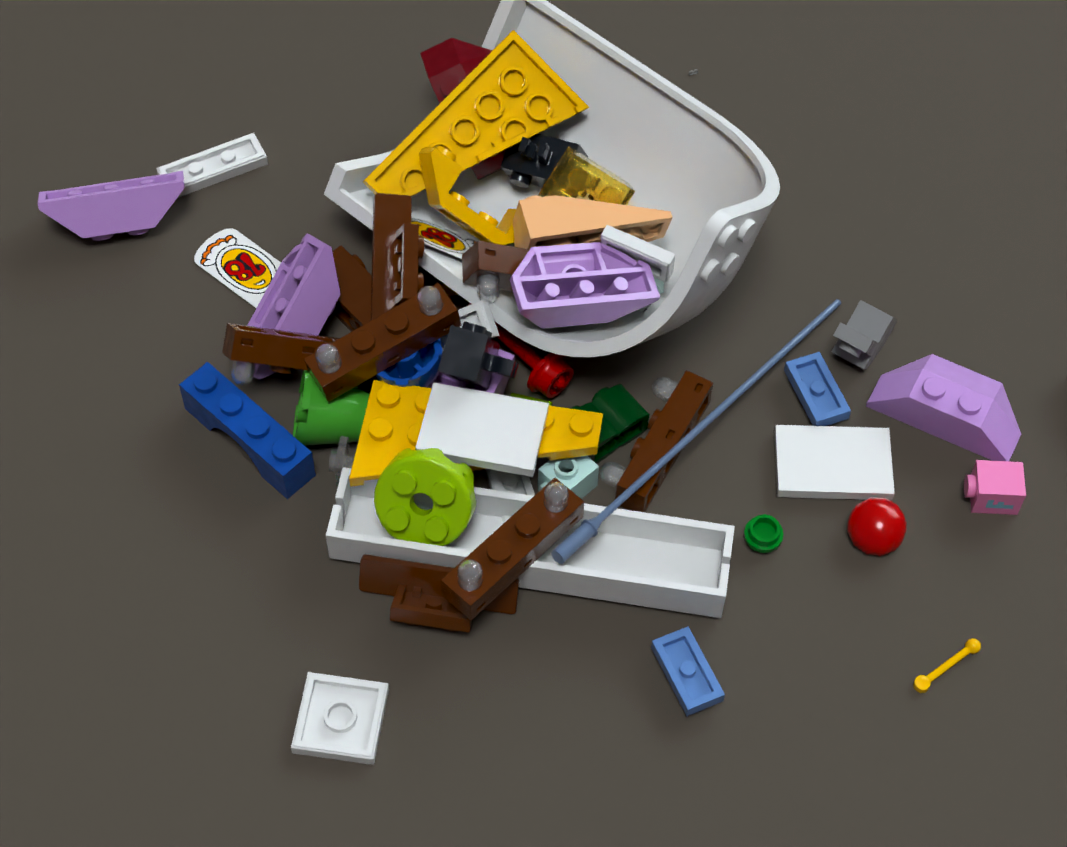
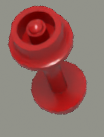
M495 322L500 335L497 338L533 369L528 378L527 387L532 392H541L547 398H553L561 393L569 384L574 374V370L566 363V356L549 353L542 358L523 340Z

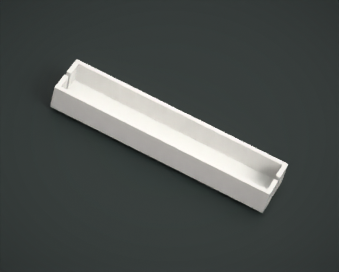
M343 467L335 496L336 505L333 504L326 532L329 558L360 563L362 556L366 554L455 568L503 524L501 516L511 517L534 496L474 487L477 501L476 509L468 526L457 539L445 546L395 539L382 526L374 505V491L378 479L364 481V485L350 487L349 477L352 468ZM424 493L414 495V502L419 508L424 510L433 508V501L428 495ZM584 503L583 518L518 577L520 588L721 618L727 592L735 526L617 508L601 523L597 530L598 534L595 537H591L563 564H559L553 559L551 552L581 525L583 520L596 517L606 508L605 506Z

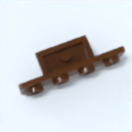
M377 193L373 199L371 320L423 292L424 277L422 273H418V258L422 259L424 254V237L419 236V224H411L412 198L409 195Z
M366 554L362 556L360 560L359 589L364 592L394 596L390 608L391 621L470 633L473 619L470 621L444 598L441 592V580L454 568ZM517 578L483 610L515 614L520 580Z

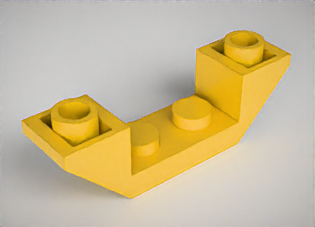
M439 145L437 148H422L419 157L428 204L480 241L500 245L514 243L513 218L516 209H508L499 224L496 219L485 212L480 211L477 214L468 207L470 202L465 197L454 191H451L449 194L450 189L464 169L454 162L456 156L448 149Z

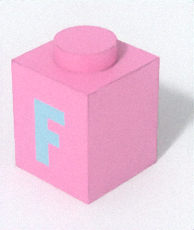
M976 460L971 475L966 474L964 479L965 498H970L971 513L1018 515L1026 498L1023 462Z

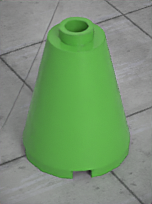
M304 370L298 392L300 396L295 410L293 436L305 446L358 442L370 393L354 387L328 402L309 371Z

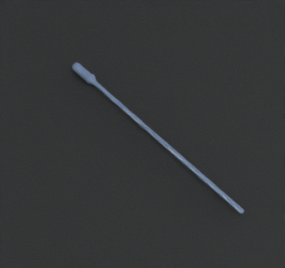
M839 299L833 301L599 515L589 520H583L581 525L551 552L553 559L557 563L563 564L591 537H595L598 534L597 530L601 523L837 309L841 305V301Z

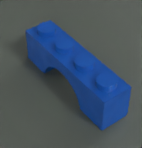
M206 362L179 384L185 409L209 431L213 428H218L232 437L251 458L261 477L287 500L316 476L312 452L209 362Z

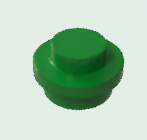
M766 514L752 518L746 524L744 530V539L747 545L760 553H769L776 550L781 545L784 535L782 526L777 519Z

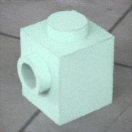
M588 456L549 460L538 469V492L556 477L582 499L598 486L599 466Z

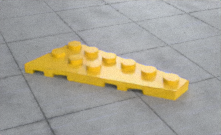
M512 30L385 158L363 183L375 195L377 193L409 195L412 197L426 190L419 157L422 148H437L439 145L448 149L456 156L454 162L463 167L462 171L520 143L522 137L530 138L585 111L589 106Z
M373 380L349 477L350 487L364 485V481L378 479L398 453L407 448L415 450L432 388L420 386L400 387L389 385L384 381ZM549 405L538 458L547 457L551 461L596 455L603 413ZM468 465L472 471L486 469Z

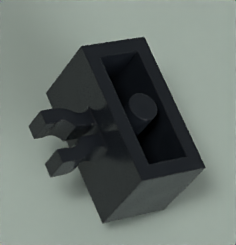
M536 134L530 138L522 137L520 143L508 148L501 168L510 177L509 181L517 186L529 188L530 184L541 187L542 191L550 195L561 196L562 193L574 196L588 155L580 144Z
M464 322L462 328L450 326L438 371L452 379L488 389L492 372L515 379L519 364L514 360L497 356L500 344L491 338L492 332L487 331L483 326Z

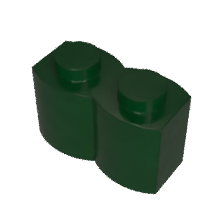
M622 384L611 388L604 387L594 395L592 402L570 408L603 413L597 454L588 456L596 464L607 458L617 448L639 437L648 428L650 414Z

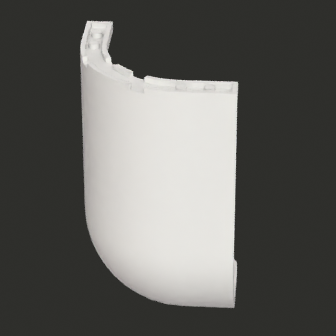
M501 0L482 47L494 50L514 30L589 106L585 111L538 133L580 144L588 155L575 195L562 193L561 196L671 211L673 218L665 236L649 243L675 254L674 270L669 281L664 282V293L659 294L660 298L658 301L612 322L541 329L519 313L515 296L510 290L463 283L462 259L424 244V254L422 259L418 258V265L471 304L480 300H487L496 323L524 342L558 355L570 357L610 355L680 327L710 306L732 282L742 266L779 195L780 183L774 167L757 145L724 117L547 0ZM393 150L378 155L335 163L324 192L326 197L372 231L373 199L375 194L363 181ZM471 167L460 173L449 191V194L451 191H454L465 197L470 202L468 205L470 209L477 214L480 211L487 213L496 219L498 224L508 209L517 208L519 200H524L534 195L541 197L553 196L541 190V187L530 184L529 188H523L509 181L510 177L503 169L478 180ZM426 190L411 197V213L478 240L428 204ZM515 243L506 244V246L515 247Z

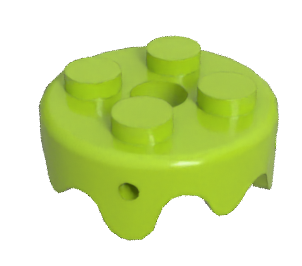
M407 448L402 450L384 469L375 487L374 505L382 526L395 539L439 546L450 544L463 533L476 509L477 501L474 493L473 472L467 464H457L449 460L442 450L438 448L422 450ZM417 493L428 495L433 501V508L429 510L419 508L414 502V495Z

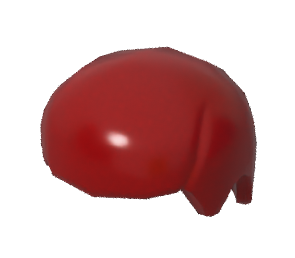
M870 497L858 503L851 511L847 522V532L853 545L866 555L883 556L897 550L904 540L907 529L906 519L902 510L897 504L886 498Z

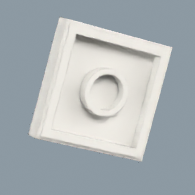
M308 672L291 745L292 753L374 765L389 693V683Z

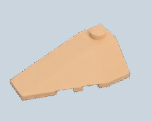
M534 195L518 202L513 218L515 247L530 250L531 247L601 242V234L606 225L650 242L665 236L673 217L671 211L557 195L546 197Z

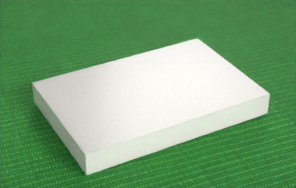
M433 382L415 450L438 448L454 463H465L470 466L533 477L549 411V403Z
M775 425L774 444L777 497L857 500L876 497L893 500L895 493L889 428Z

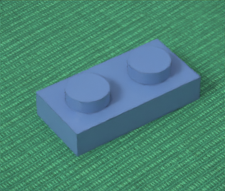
M820 352L785 363L784 372L813 426H828L849 419L851 409Z
M689 626L652 640L651 649L686 716L724 701L725 694Z

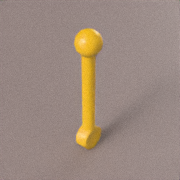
M975 638L968 639L962 650L927 676H917L913 683L914 689L919 693L927 692L932 681L967 655L978 653L981 650L980 641Z

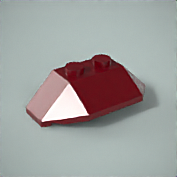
M450 38L421 52L428 79L439 103L493 50ZM506 150L472 166L471 168L476 178L480 180L501 170Z

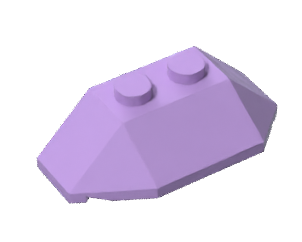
M183 171L121 181L39 192L38 208L41 212L81 238L92 237V240L100 241L113 237V234L128 232L129 235H140L148 232L149 228L157 226L184 190Z
M307 233L302 238L301 243L295 246L282 260L247 326L319 335L327 318L333 313L336 302L341 295L332 247ZM236 362L237 366L257 379H262L275 373L269 369L270 365Z
M601 242L531 247L509 279L519 313L541 329L612 322L650 305L660 298L648 263L641 260L637 262L627 254Z
M934 354L882 374L866 405L870 409L992 461H1010L1021 436L1019 426L1001 382Z

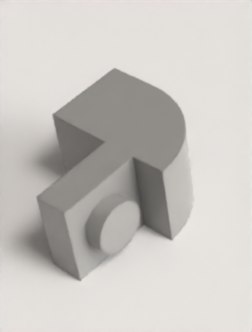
M860 300L847 325L840 322L833 336L838 338V341L832 352L862 369H867L883 348L898 320Z

